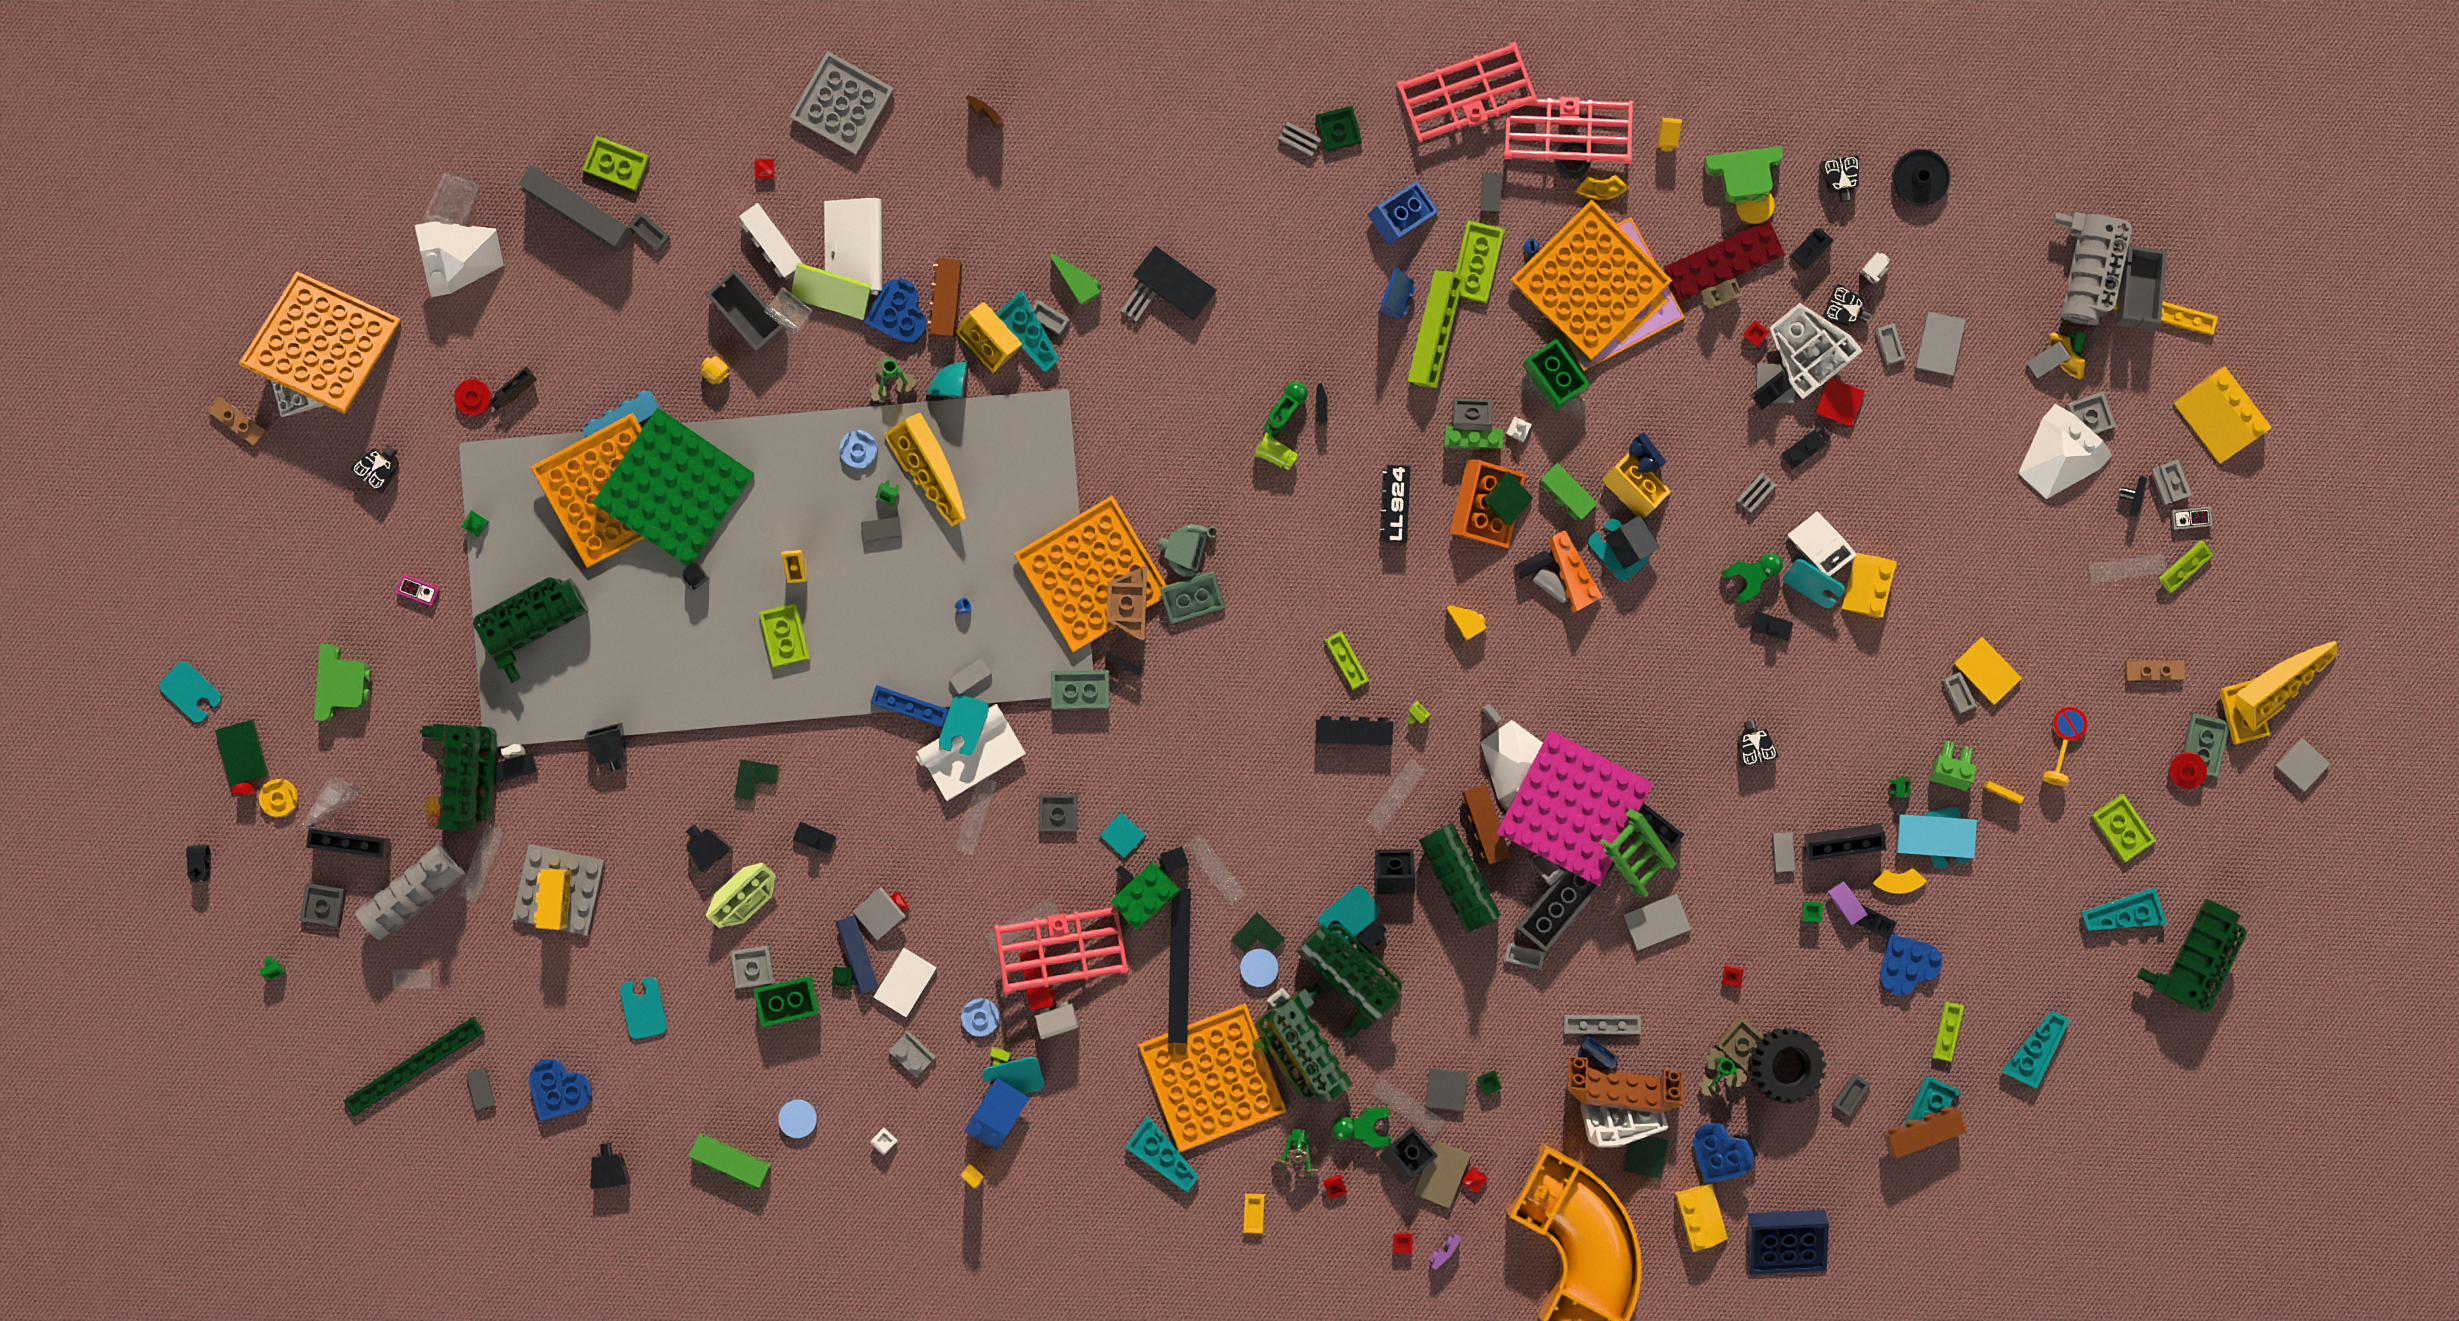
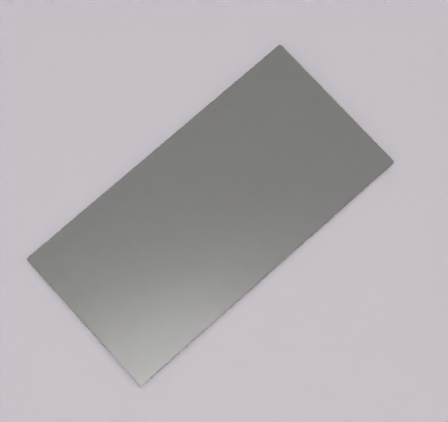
M1066 389L682 423L754 472L694 560L710 578L695 590L683 579L684 573L682 571L687 566L645 538L589 568L585 567L530 468L586 438L584 432L462 442L459 445L465 519L472 510L489 521L479 537L466 530L473 620L478 614L549 577L561 579L562 581L571 578L579 588L589 609L588 613L513 652L518 661L514 665L521 679L512 684L504 669H498L494 659L486 650L474 628L482 726L495 729L497 733L496 747L510 746L512 744L523 745L584 739L587 731L618 723L623 724L625 736L894 712L870 703L876 685L940 707H950L952 700L959 693L949 678L979 658L983 659L992 674L960 695L982 700L987 704L1051 698V671H1093L1091 642L1072 653L1013 555L1080 515L1070 395ZM919 412L922 414L948 462L961 498L965 519L953 527L936 509L937 504L926 497V491L922 486L915 484L909 471L905 472L883 435L903 420ZM857 430L869 433L875 439L878 453L873 463L860 469L849 467L843 462L839 452L840 442L843 437ZM889 480V486L892 488L899 485V492L893 506L875 498L881 482L885 484ZM900 517L902 536L863 541L861 522ZM802 550L804 551L807 563V581L787 583L781 552ZM536 592L535 600L539 598V592ZM962 598H967L971 604V611L966 614L957 613L958 610L955 608V603ZM797 603L810 659L772 668L759 612ZM504 610L501 612V618L505 616Z

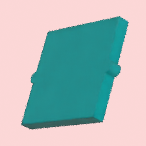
M1122 812L1112 822H1109V826L1100 834L1123 858L1133 848H1137V844L1145 836Z

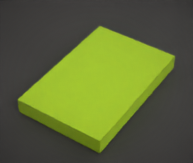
M595 136L582 171L636 192L650 156Z
M797 603L759 612L772 668L810 659Z
M2120 794L2090 815L2123 863H2126L2156 842L2124 794Z

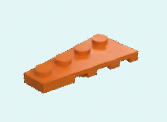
M1564 530L1548 539L1555 562L1559 563L1561 569L1559 572L1561 580L1564 579L1567 590H1565L1567 598L1571 599L1573 605L1571 607L1572 613L1600 599L1602 595L1566 531Z

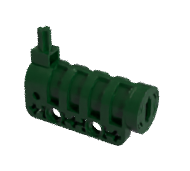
M549 577L478 614L473 620V625L498 669H504L512 684L521 679L514 665L518 661L513 652L588 613L589 609L579 588L571 578L562 581L561 579ZM539 592V598L535 600V594ZM502 610L505 611V616L503 618H501Z
M453 724L422 726V729H420L422 737L433 738L432 741L442 742V747H444L443 758H441V766L443 767L439 783L441 786V796H439L438 800L440 816L437 817V829L476 831L477 821H486L492 816L497 741L495 729L487 726ZM485 749L489 752L486 760L482 756ZM482 788H485L487 792L485 798H482L480 795Z
M1453 822L1419 839L1422 850L1465 932L1468 933L1477 928L1479 929L1501 916Z
M2204 899L2168 975L2166 976L2159 972L2155 974L2141 967L2137 973V978L2149 983V988L2188 1008L2203 1012L2210 1010L2246 937L2245 928L2238 924L2241 915L2221 904ZM2232 947V948H2233L2232 954L2229 955V956H2227L2228 953H2229V951H2230V948ZM2215 981L2216 987L2214 990L2210 991Z
M1320 924L1296 951L1358 1009L1352 1018L1353 1021L1343 1030L1346 1036L1351 1039L1361 1029L1366 1030L1372 1023L1377 1021L1399 998L1402 989L1401 979L1341 924H1334L1329 929ZM1349 942H1354L1357 948H1355ZM1378 968H1382L1385 972V975L1382 972H1380Z
M1314 983L1308 989L1298 990L1287 999L1276 1004L1256 1020L1255 1027L1297 1095L1302 1099L1315 1095L1319 1103L1322 1104L1346 1091L1352 1085V1081L1341 1068L1339 1060L1331 1052L1329 1044L1323 1039L1319 1028L1313 1023L1307 1011L1314 1004L1312 999L1322 992L1321 986ZM1265 1021L1267 1022L1266 1028L1263 1027ZM1273 1036H1276L1279 1039L1278 1046L1273 1045ZM1284 1054H1287L1288 1057H1287L1286 1060L1284 1061V1059H1283L1284 1056H1285ZM1294 1068H1296L1299 1071V1077L1297 1079L1294 1078L1292 1075V1070ZM1305 1086L1308 1087L1307 1093H1304L1303 1091L1305 1089Z

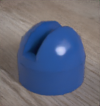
M1528 239L1524 244V251L1530 255L1538 252V241ZM1531 241L1534 243V251H1531Z
M962 598L955 603V608L958 610L957 613L966 614L971 611V604L967 598Z

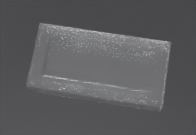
M393 969V989L433 988V969Z

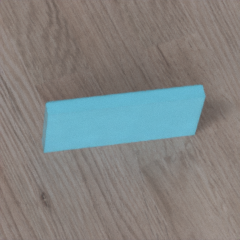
M1899 814L1896 853L1975 858L1977 820Z

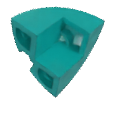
M968 362L950 364L936 373L930 381L926 396L963 398Z

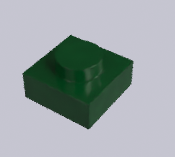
M834 966L832 986L851 988L853 977L851 968Z
M1495 1070L1477 1077L1484 1096L1502 1089Z

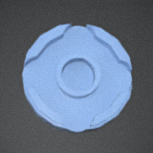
M857 430L843 437L840 442L839 452L843 462L849 467L860 469L873 463L876 459L878 448L875 439L869 433Z
M1251 950L1242 958L1240 964L1241 975L1249 985L1264 987L1271 984L1276 978L1278 962L1275 956L1268 950Z
M983 998L973 999L967 1003L961 1014L964 1029L978 1037L987 1036L992 1033L998 1026L1000 1018L995 1004Z
M794 1099L787 1102L781 1108L778 1115L780 1128L786 1135L793 1138H802L809 1135L817 1123L815 1108L809 1102L802 1099Z

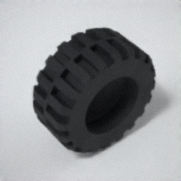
M1789 1028L1773 1029V1032L1763 1034V1039L1758 1038L1755 1042L1757 1044L1756 1048L1752 1047L1750 1051L1753 1054L1752 1059L1748 1058V1064H1751V1069H1748L1750 1076H1753L1751 1081L1754 1086L1758 1087L1757 1090L1769 1099L1789 1104L1796 1103V1101L1802 1102L1806 1100V1096H1813L1815 1094L1813 1090L1820 1088L1822 1084L1819 1081L1821 1078L1824 1079L1826 1074L1822 1073L1823 1068H1826V1062L1822 1061L1825 1055L1822 1050L1818 1049L1820 1047L1818 1042L1812 1040L1810 1035L1802 1031ZM1789 1047L1798 1052L1801 1059V1070L1795 1080L1788 1084H1783L1776 1080L1772 1064L1776 1054L1780 1050Z

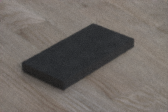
M1156 245L1133 273L1134 278L1193 321L1217 291Z

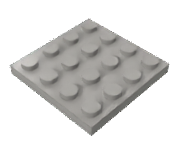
M827 51L790 118L857 155L891 97L894 88Z
M529 844L512 919L536 925L534 923V913L538 910V904L535 903L536 893L539 892L540 885L537 884L538 873H541V869L572 870L567 928L560 930L588 936L605 860Z

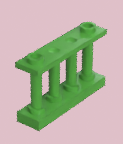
M1629 809L1625 814L1629 820V825L1612 844L1601 840L1600 844L1604 848L1603 852L1613 860L1630 884V890L1636 895L1641 894L1647 897L1649 894L1644 885L1660 867L1663 868L1665 866L1672 870L1676 863L1643 815ZM1636 830L1638 833L1636 840L1621 855L1617 849ZM1644 842L1647 845L1645 852L1629 867L1626 861ZM1651 855H1654V864L1638 879L1635 873Z

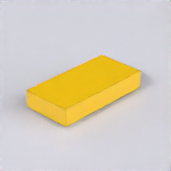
M1985 781L1983 784V789L2016 804L2022 803L2024 799L2023 796L1993 782Z
M1245 1193L1243 1233L1263 1234L1264 1194Z

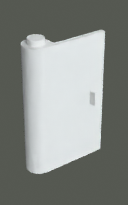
M879 198L824 201L825 271L870 284V295H879V292L882 290V200Z
M995 704L989 708L976 750L972 755L959 754L960 747L964 744V738L957 736L952 741L951 751L942 749L939 746L938 738L918 750L916 758L921 766L925 765L928 768L946 801H949L1026 755L1000 708Z

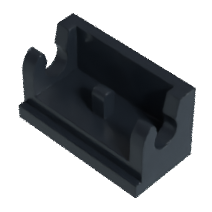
M1816 228L1790 257L1802 269L1806 270L1834 239L1821 228Z

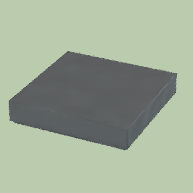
M1453 399V429L1492 431L1491 400Z
M1039 794V832L1077 833L1078 794Z
M306 883L300 921L339 927L346 889Z
M1429 1068L1425 1107L1464 1111L1468 1072Z

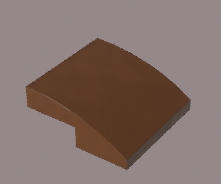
M968 95L965 97L968 105L979 119L986 115L997 130L1004 125L1001 117L989 105L973 96Z

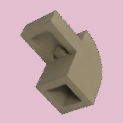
M1736 279L1727 280L1717 286L1701 291L1703 295L1702 300L1709 310L1743 296Z

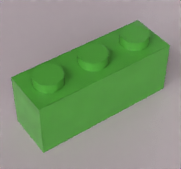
M1452 426L1444 428L1443 448L1501 450L1503 447V429L1484 431L1453 429Z
M1558 463L1539 480L1542 483L1540 486L1547 493L1551 492L1555 496L1554 500L1561 507L1564 505L1569 510L1567 513L1574 520H1582L1598 504Z

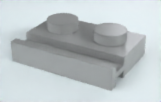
M2178 459L2150 469L2163 505L2192 495Z
M909 1030L889 1050L915 1077L936 1057Z

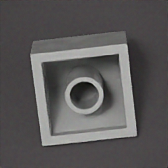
M1068 1001L1056 1004L1057 1008L1050 1010L1049 1007L1038 1010L1039 1014H1036L1035 1018L1041 1039L1079 1027L1080 1024L1073 1003L1068 1004Z

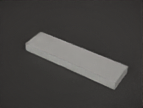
M1564 1015L1563 1034L1641 1035V1015Z

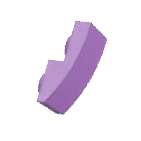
M1844 881L1827 891L1849 925H1853L1867 915Z
M1453 1233L1451 1237H1447L1444 1244L1446 1250L1438 1247L1437 1252H1432L1429 1260L1432 1262V1268L1437 1269L1452 1255L1461 1240L1460 1235Z

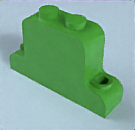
M1782 146L1705 156L1703 162L1704 169L1710 176H1721L1724 196L1728 202L1735 204H1744L1750 200L1761 202L1771 192L1773 184L1770 169L1779 167L1783 156Z
M320 643L314 720L330 721L336 715V707L361 708L365 706L370 698L368 682L371 681L372 673L368 665L364 662L340 660L341 652L336 645Z

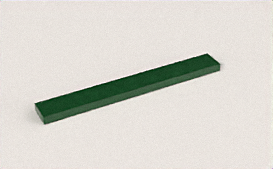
M474 1016L343 1101L354 1117L485 1032Z

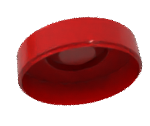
M465 380L455 390V404L461 412L467 415H481L491 405V391L480 380Z
M2182 752L2172 759L2169 765V774L2177 786L2184 789H2192L2204 782L2207 776V766L2203 758L2198 754Z

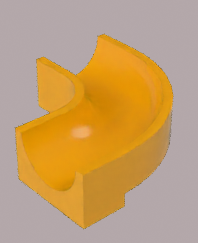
M1542 1143L1534 1167L1525 1185L1514 1202L1509 1204L1506 1210L1509 1217L1549 1237L1559 1251V1275L1538 1317L1541 1321H1629L1635 1309L1641 1283L1640 1248L1632 1221L1617 1196L1596 1174L1577 1161Z

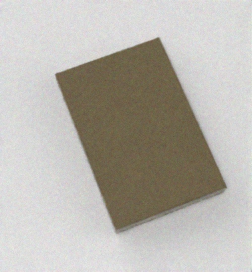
M1740 1016L1715 1045L1749 1075L1748 1069H1751V1064H1748V1058L1752 1059L1753 1055L1750 1053L1751 1048H1756L1757 1044L1755 1042L1758 1038L1763 1039L1764 1036ZM1781 1051L1776 1054L1772 1069L1784 1056Z
M1434 1140L1432 1149L1438 1156L1422 1170L1413 1194L1450 1208L1471 1154Z

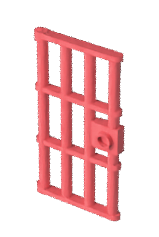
M1516 42L1480 56L1475 55L1472 59L1440 70L1437 68L1434 72L1396 83L1419 144L1432 137L1456 129L1457 131L1461 130V127L1467 125L1473 127L1488 122L1490 117H1499L1500 114L1519 107L1538 103ZM1514 52L1517 62L1484 73L1481 63ZM1476 65L1480 75L1445 87L1442 79L1443 76ZM1519 69L1521 70L1524 79L1490 90L1487 80ZM1438 79L1440 89L1407 99L1405 89ZM1483 82L1486 92L1455 103L1451 102L1449 93ZM1527 86L1530 96L1497 107L1494 97ZM1444 95L1447 103L1446 106L1417 116L1413 115L1411 106ZM1489 99L1493 109L1485 111L1481 101ZM1463 108L1466 118L1458 120L1455 110ZM1449 112L1451 113L1454 122L1420 133L1417 126L1418 123Z
M1507 96V103L1522 98H1511V96ZM1560 97V100H1551V98L1537 99V104L1531 103L1525 106L1547 107V117L1510 115L1511 111H1508L1506 114L1504 159L1534 158L1545 159V161H1549V159L1586 160V162L1612 161L1624 162V164H1631L1633 101L1603 102L1592 101V99L1580 101L1579 97ZM1551 107L1560 108V117H1551ZM1579 108L1588 109V118H1579ZM1592 109L1628 110V120L1592 118ZM1510 123L1546 124V134L1510 133ZM1550 124L1587 126V135L1550 134ZM1592 126L1628 127V136H1591ZM1509 140L1546 142L1545 151L1509 150ZM1550 142L1587 143V153L1549 151ZM1591 143L1627 145V154L1591 153Z
M1112 905V908L1082 913L1077 911L1070 915L1064 913L1046 916V919L1041 920L1035 918L1029 922L1005 926L994 925L1004 995L1022 989L1040 986L1045 988L1051 984L1080 979L1085 981L1091 977L1114 973H1128L1119 913L1114 905ZM1111 915L1114 917L1115 927L1081 932V920ZM1075 922L1076 933L1069 934L1067 923ZM1047 926L1049 938L1041 939L1040 927ZM1035 929L1036 940L1002 946L1000 934ZM1114 934L1117 936L1118 946L1084 951L1083 940ZM1078 941L1079 952L1044 958V946ZM1038 948L1039 959L1005 965L1003 953ZM1117 953L1120 955L1121 965L1087 970L1086 959ZM1081 960V972L1047 977V965ZM1041 967L1042 978L1008 984L1007 972Z

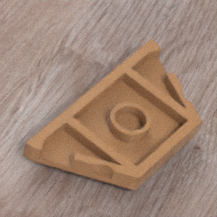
M1143 566L1108 582L1106 621L1140 640H1144L1147 566Z

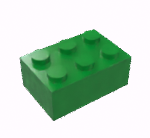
M1558 339L1553 340L1526 358L1522 365L1555 411L1586 392L1590 386V383Z
M1151 862L1110 902L1135 930H1140L1181 890L1156 862Z
M813 975L753 989L762 1027L821 1013Z

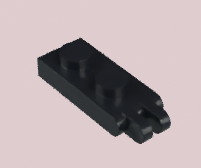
M527 366L524 367L495 393V396L490 400L491 405L495 410L500 409L502 406H507L512 400L517 399L519 394L526 388L532 386L537 378Z
M1825 426L1820 430L1815 428L1781 454L1792 469L1828 443L1826 439L1832 435L1829 432L1823 437L1822 433L1827 430Z

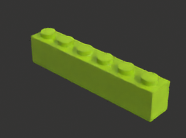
M1435 270L1431 280V287L1408 377V382L1418 386L1437 388L1464 278L1454 272Z

